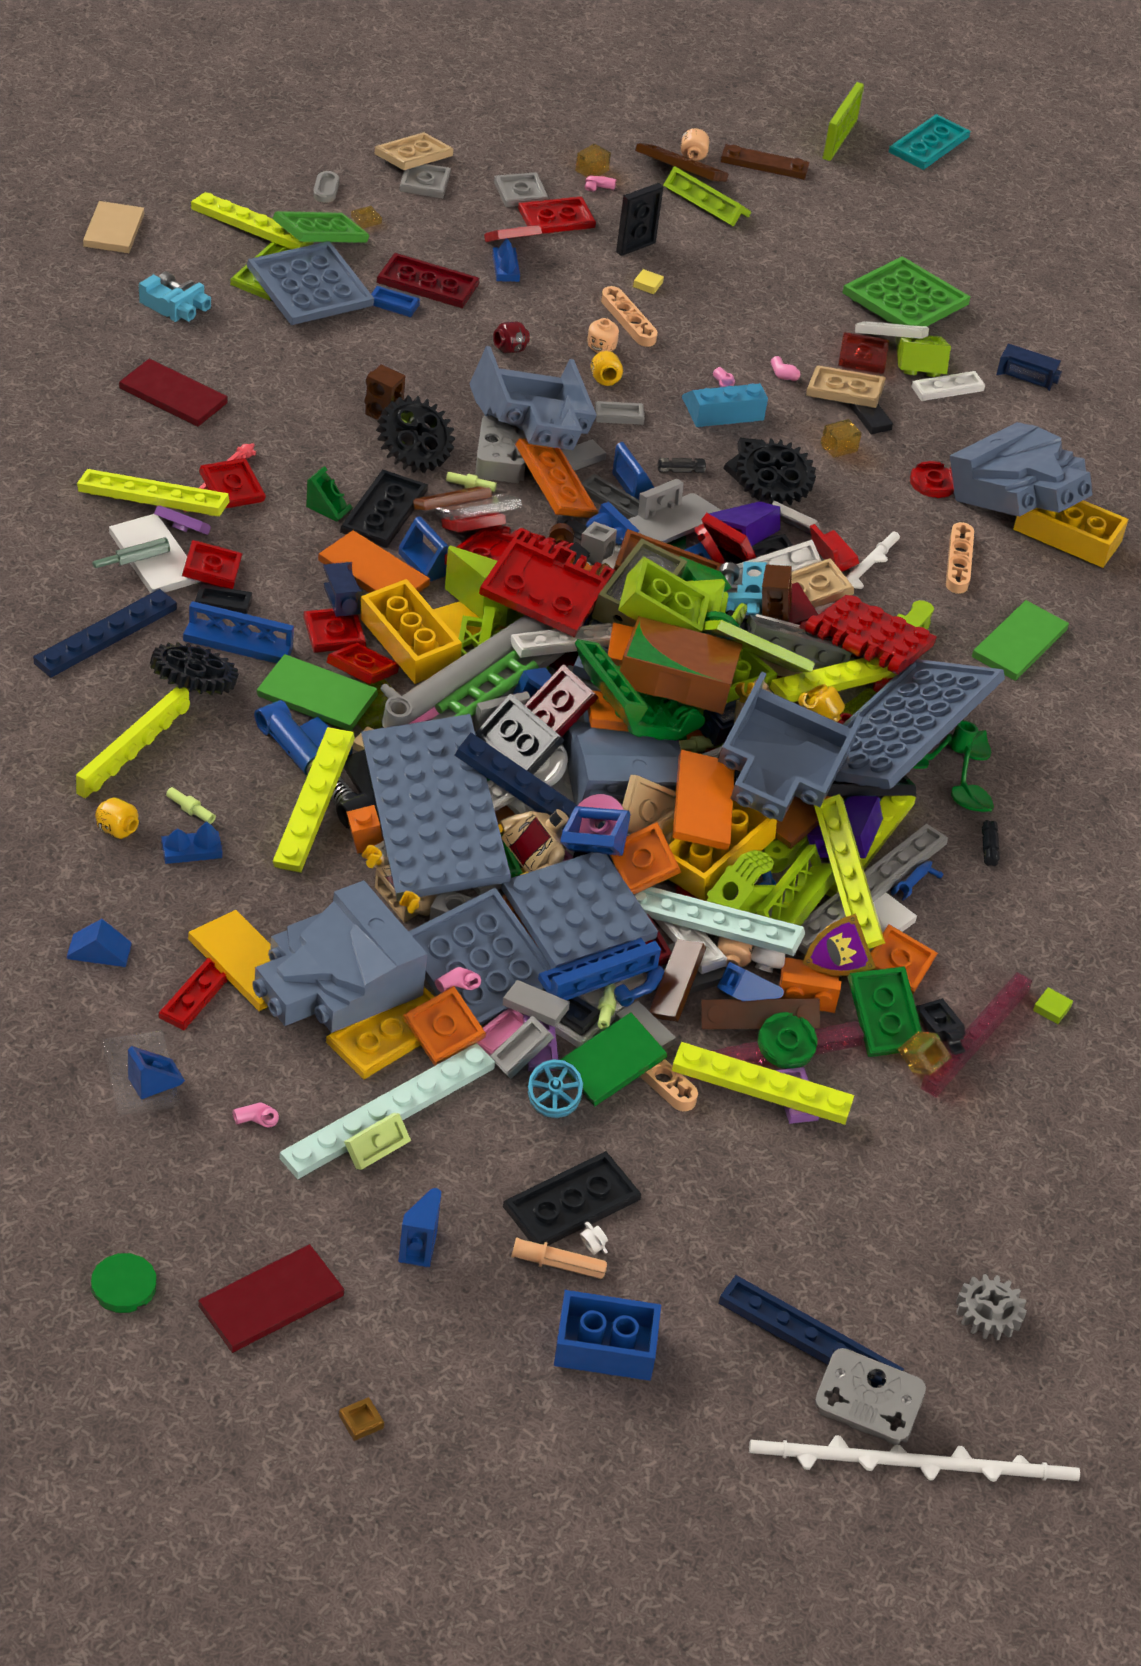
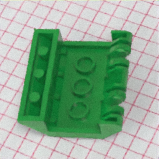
M580 639L576 640L575 646L583 668L591 678V682L599 688L603 698L611 704L616 711V715L624 721L631 734L637 737L648 736L654 737L657 740L668 739L676 741L699 729L705 723L704 716L694 706L635 691L620 671L621 666L615 665L599 643Z

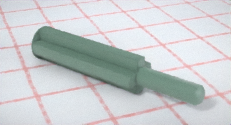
M163 537L116 550V555L95 560L92 564L94 568L117 562L119 566L168 553L170 552V544L168 539Z

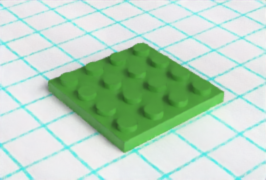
M903 256L844 285L842 292L853 301L868 308L869 311L881 316L887 322L924 327L969 305L970 296Z

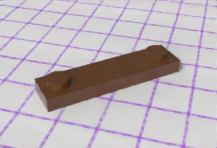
M725 144L721 156L722 163L802 180L806 178L810 163L800 158H789Z
M820 999L701 1000V1029H761L767 1018L782 1012L793 1013V1016L798 1018L803 1017L808 1020L813 1028H820Z

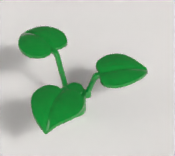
M962 720L956 726L953 735L947 734L946 739L932 753H927L913 768H927L929 765L928 760L934 759L949 744L955 752L965 754L960 781L961 786H954L951 790L953 800L969 810L992 812L994 804L990 795L980 786L967 785L966 783L969 758L987 760L991 756L992 752L988 743L986 730L978 731L976 725Z

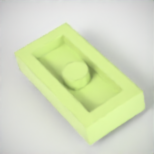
M392 1113L347 1139L344 1143L355 1168L362 1170L407 1144L411 1139L400 1114Z

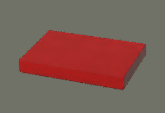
M582 196L519 203L518 210L526 225L541 226L542 234L590 229L596 226V221Z

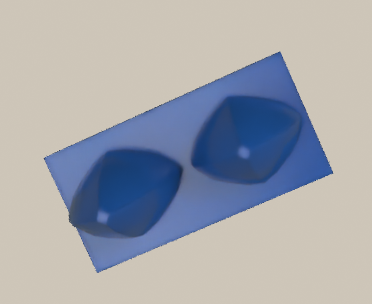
M505 239L500 247H493L492 255L496 281L519 282L520 271L516 248H512L510 241Z
M610 502L602 503L599 513L590 518L586 523V528L595 521L617 529V545L622 544L627 529L639 533V530Z
M208 822L201 825L196 833L186 834L177 828L169 836H161L165 864L222 858L223 851L219 832Z

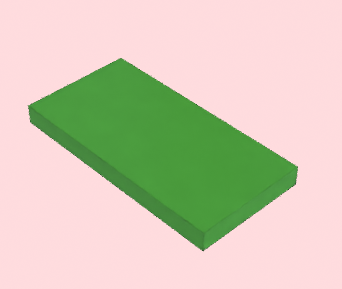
M277 211L273 216L275 222L300 242L366 243L370 236L343 213Z
M1025 600L973 650L972 657L991 668L1003 669L1005 676L1016 681L1067 631L1069 623Z
M284 654L258 687L257 695L272 702L282 700L290 709L314 718L318 716L324 722L352 731L378 696V690L375 687Z

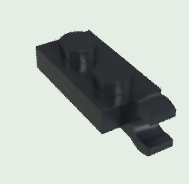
M943 998L916 1006L920 1021L937 1042H947L953 1055L965 1052V1048L960 1041L964 1039L963 1035H965L964 1024Z

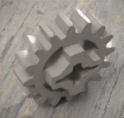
M983 1274L981 1281L972 1277L969 1284H963L956 1304H958L956 1313L963 1316L962 1325H972L971 1333L974 1334L979 1330L982 1331L984 1339H987L989 1334H993L996 1340H1000L1002 1333L1007 1337H1011L1013 1330L1019 1331L1027 1312L1024 1309L1026 1299L1019 1298L1020 1289H1010L1011 1281L1008 1280L1003 1284L1000 1283V1276L996 1275L993 1281L989 1280L986 1274Z

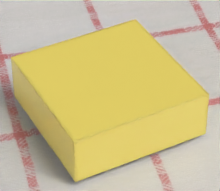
M643 269L635 278L633 287L654 294L663 284L664 276Z

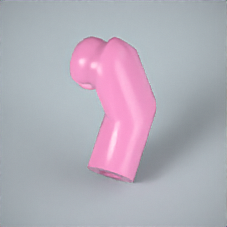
M588 176L585 180V189L592 192L596 190V187L614 190L616 186V179L604 176Z
M779 356L771 359V365L779 379L794 382L800 378V371L795 366L784 364Z
M721 367L714 370L713 377L719 381L720 387L734 386L735 379L732 374L727 373Z
M461 967L455 968L435 980V985L440 992H444L453 986L465 990H474L481 984L479 974Z
M256 1103L233 1109V1117L236 1124L253 1121L264 1127H273L279 1120L278 1112L264 1103Z

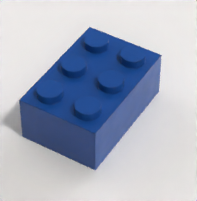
M565 1290L553 1366L651 1381L656 1357L661 1304Z

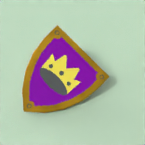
M856 913L828 925L821 931L809 946L803 964L818 972L834 976H849L850 973L869 971L876 968Z

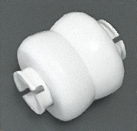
M754 946L751 960L757 962L755 968L773 973V968L781 969L784 966L786 954Z

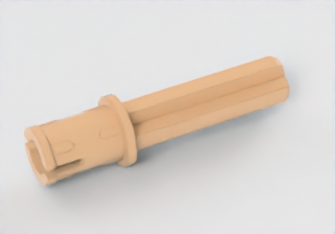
M516 1237L511 1256L513 1258L516 1257L539 1263V1267H542L543 1264L598 1279H603L607 1268L605 1260L547 1246V1242L542 1245Z

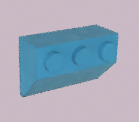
M761 383L692 390L682 395V399L696 427L762 421L765 418L768 401Z

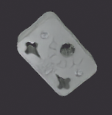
M492 415L483 416L477 451L476 476L480 479L519 483V480L524 481L526 463L515 446L519 438L527 439L524 431L516 425L499 422L498 418Z
M841 1348L834 1351L816 1395V1407L819 1408V1414L824 1417L834 1419L851 1428L881 1438L893 1445H899L901 1441L906 1443L910 1437L917 1413L924 1400L926 1386L919 1377L851 1350ZM876 1375L880 1376L884 1386L878 1385L877 1388H873L871 1381L868 1379H874ZM834 1393L838 1394L840 1402H836L834 1406L828 1405L827 1397L831 1398ZM895 1418L900 1419V1426L902 1427L892 1431L889 1422H893Z

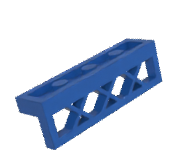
M193 601L189 606V623L183 633V641L276 664L284 654L290 656L293 650V625ZM197 612L206 614L210 620L198 619ZM222 620H231L236 626H227ZM247 626H256L261 632H252ZM273 632L286 633V640L277 638Z
M642 938L539 973L538 980L546 992L569 1000L657 968L661 948L656 941L646 944Z

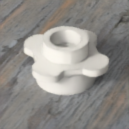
M587 1221L585 1223L587 1229L580 1233L583 1243L593 1255L600 1250L603 1254L608 1253L605 1248V1243L608 1242L606 1235L599 1226L593 1228Z

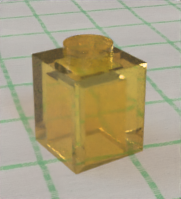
M595 143L577 153L575 171L585 177L600 176L609 171L611 152Z
M850 419L842 420L824 426L821 444L833 458L858 451L862 433Z
M918 1031L898 1048L911 1072L931 1075L951 1058L937 1033Z

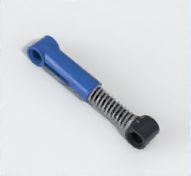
M278 700L255 710V721L264 735L270 734L302 772L308 776L319 748L292 719L286 703ZM339 777L331 800L336 805V812L340 822L349 829L347 812L371 806L373 803L367 794L353 792L343 779Z

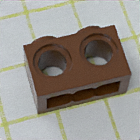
M382 364L374 371H371L365 381L367 385L364 400L366 404L365 414L378 420L382 415V411L391 401L395 402L398 397L404 400L406 375Z
M766 564L762 583V615L789 622L792 606V566Z

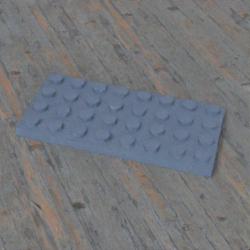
M917 659L890 680L843 724L852 728L857 716L863 717L853 746L841 770L838 771L835 781L891 789L978 704L995 690L1005 679L1003 669Z
M470 714L361 732L397 901L401 900L405 891H411L419 897L511 882V874L487 779L484 775L454 756L470 733L475 735Z

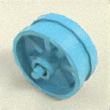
M553 1059L542 1062L533 1070L529 1077L528 1096L531 1105L538 1113L546 1117L560 1118L568 1116L576 1110L581 1101L583 1088L581 1075L573 1065L564 1060ZM557 1069L562 1070L559 1077H553L550 1070ZM545 1072L549 1082L544 1083L535 1079ZM567 1073L571 1074L576 1081L563 1084ZM533 1087L548 1091L535 1098ZM578 1088L575 1100L563 1092ZM547 1098L553 1100L552 1108H548L540 1103ZM562 1098L569 1105L557 1109V1100Z

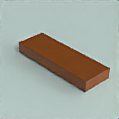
M477 486L416 498L413 500L414 509L430 510L491 498L492 491L489 487Z

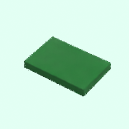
M905 966L849 974L848 981L868 1057L921 1051L926 1048Z
M630 1012L560 1060L570 1063L580 1073L583 1082L582 1093L595 1107L666 1059L667 1052ZM567 1073L569 1078L573 1082H576L575 1079L571 1076V1074Z

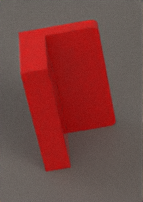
M815 524L810 526L814 545L824 560L831 558L841 572L859 564L857 554L835 530L823 534Z

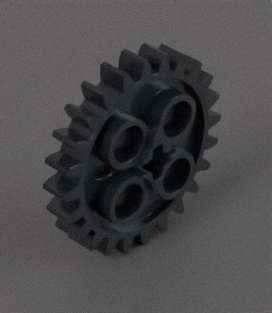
M407 395L404 400L398 397L395 402L391 401L382 411V415L377 421L380 425L376 428V431L381 433L377 440L385 442L381 450L388 449L390 451L386 457L394 456L396 458L394 461L395 465L402 462L403 470L411 466L413 473L418 468H420L422 473H425L428 468L434 471L437 466L441 467L451 456L450 453L454 449L452 443L455 441V437L451 436L454 428L447 427L451 420L442 418L445 411L437 412V404L430 407L429 399L421 403L419 396L413 401L410 395Z
M770 438L769 443L766 444L761 439L759 445L752 442L750 448L745 447L744 453H740L736 466V477L740 478L739 485H745L744 492L752 491V498L760 496V502L767 499L769 504L777 501L783 505V501H786L789 505H792L793 499L801 502V498H807L808 493L813 489L816 475H814L816 468L812 467L813 460H807L808 453L800 454L801 447L791 448V442L783 445V440L780 439L778 444H775L773 439Z
M169 642L166 646L160 644L159 648L155 647L150 660V668L154 669V674L160 675V679H168V684H177L179 689L185 687L189 692L197 691L199 694H203V691L210 695H213L214 692L222 695L223 691L229 693L230 689L234 690L239 675L237 673L238 669L234 668L235 664L228 662V658H220V653L213 654L211 649L205 650L199 645L195 647L189 643L186 646L179 642H176V645Z

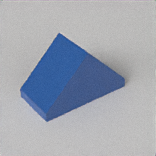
M100 919L73 934L67 959L126 967L132 942L105 920Z
M134 1046L128 1049V1079L141 1100L177 1087L185 1081L172 1059Z

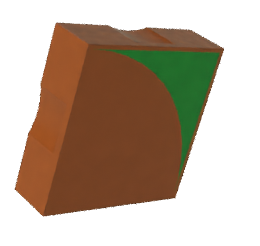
M638 616L623 655L620 671L637 692L672 699L686 705L723 714L743 643Z

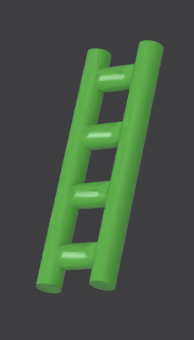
M513 650L435 704V709L440 714L450 709L457 713L455 716L470 714L472 717L476 714L477 703L501 697L518 684L524 670L538 669L539 666L535 661H531L526 666L517 661L520 659V656ZM506 668L516 672L507 679L498 675ZM487 681L496 686L487 693L479 689ZM467 695L476 699L475 702L467 707L459 703Z

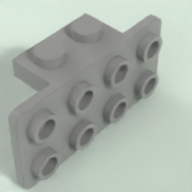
M674 479L640 493L638 515L628 520L639 530L640 534L668 543L694 532L695 527L703 524L701 519L706 512L713 513L721 510L694 493L682 497L683 482L679 479Z

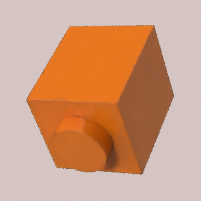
M374 805L347 812L357 854L363 853L368 845L375 846L383 841L381 826Z

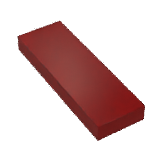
M207 958L161 1009L159 1018L184 1031L228 981L224 972L221 973L214 966L215 963L210 958Z

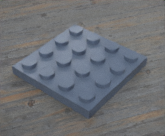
M330 241L248 259L247 268L291 325L370 307L374 304V297Z
M591 852L513 877L511 882L502 883L501 885L503 893L552 969L639 938L647 942L657 937L658 930L607 854Z
M496 888L409 931L427 953L425 979L436 995L442 992L437 989L435 980L455 968H465L480 975L481 984L474 990H465L455 986L480 1025L489 1022L508 1009V1007L503 1005V997L517 980L543 991L545 990L538 980L539 973L552 968Z

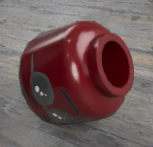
M518 321L501 323L493 333L494 345L505 354L524 351L530 340L529 331Z

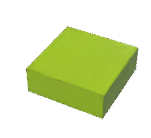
M1048 987L1035 1003L1033 1011L1059 1024L1072 1007L1073 1000Z

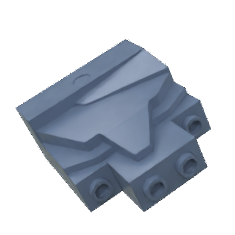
M486 346L469 383L475 401L485 416L492 415L498 418L499 422L516 425L524 431L529 444L574 450L581 433L588 434L597 416L573 359H569L561 378L500 369L491 347Z
M1017 422L950 455L955 500L958 502L1021 516L1035 508L1060 513L1093 495L1090 472L1086 471L1085 459L1074 457L1072 451L1063 450L1061 437L1038 426Z
M761 672L722 746L718 762L723 763L729 769L741 772L734 785L730 799L743 807H750L761 812L767 818L782 822L794 796L807 804L821 807L838 771L841 770L853 746L863 717L858 715L852 728L842 725L762 689L766 673Z
M588 711L584 713L585 722H575L563 735L565 740L563 747L568 756L567 768L573 800L577 805L587 797L596 794H605L615 799H624L630 775H638L676 791L678 759L681 752L679 739L676 741L668 739L657 740L654 737L648 736L637 737L626 731L592 728Z
M363 880L335 891L333 902L322 913L287 926L286 931L271 936V947L268 952L270 962L255 967V980L253 981L255 994L259 998L262 997L268 1005L271 1014L274 1017L277 1016L284 1026L315 1014L317 1020L320 1023H324L329 1031L333 1033L423 996L427 953Z

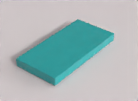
M935 114L892 144L888 152L924 170L969 138L971 131Z

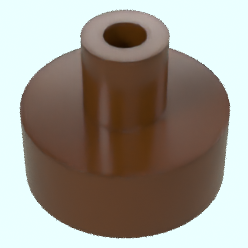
M558 523L551 527L549 537L556 540L555 545L561 541H567L570 544L574 542V531L569 525Z

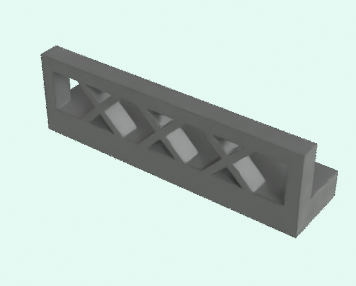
M750 614L746 621L751 627L750 633L813 661L815 668L848 662L852 654L842 649L843 643L839 646L832 644L833 637L830 636L826 639L818 638V633L812 635L805 632L804 629Z

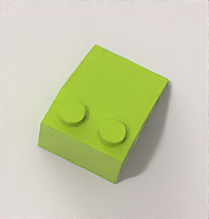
M928 335L919 339L896 336L898 367L904 370V374L917 375L918 371L927 372L926 375L930 377H940L941 374H947L951 346L943 337Z
M450 545L447 554L445 590L480 618H483L485 606L495 608L494 623H499V625L506 627L517 611L479 594L480 586L497 563V560Z
M643 557L627 574L618 611L636 621L638 616L702 632L710 595L648 558Z

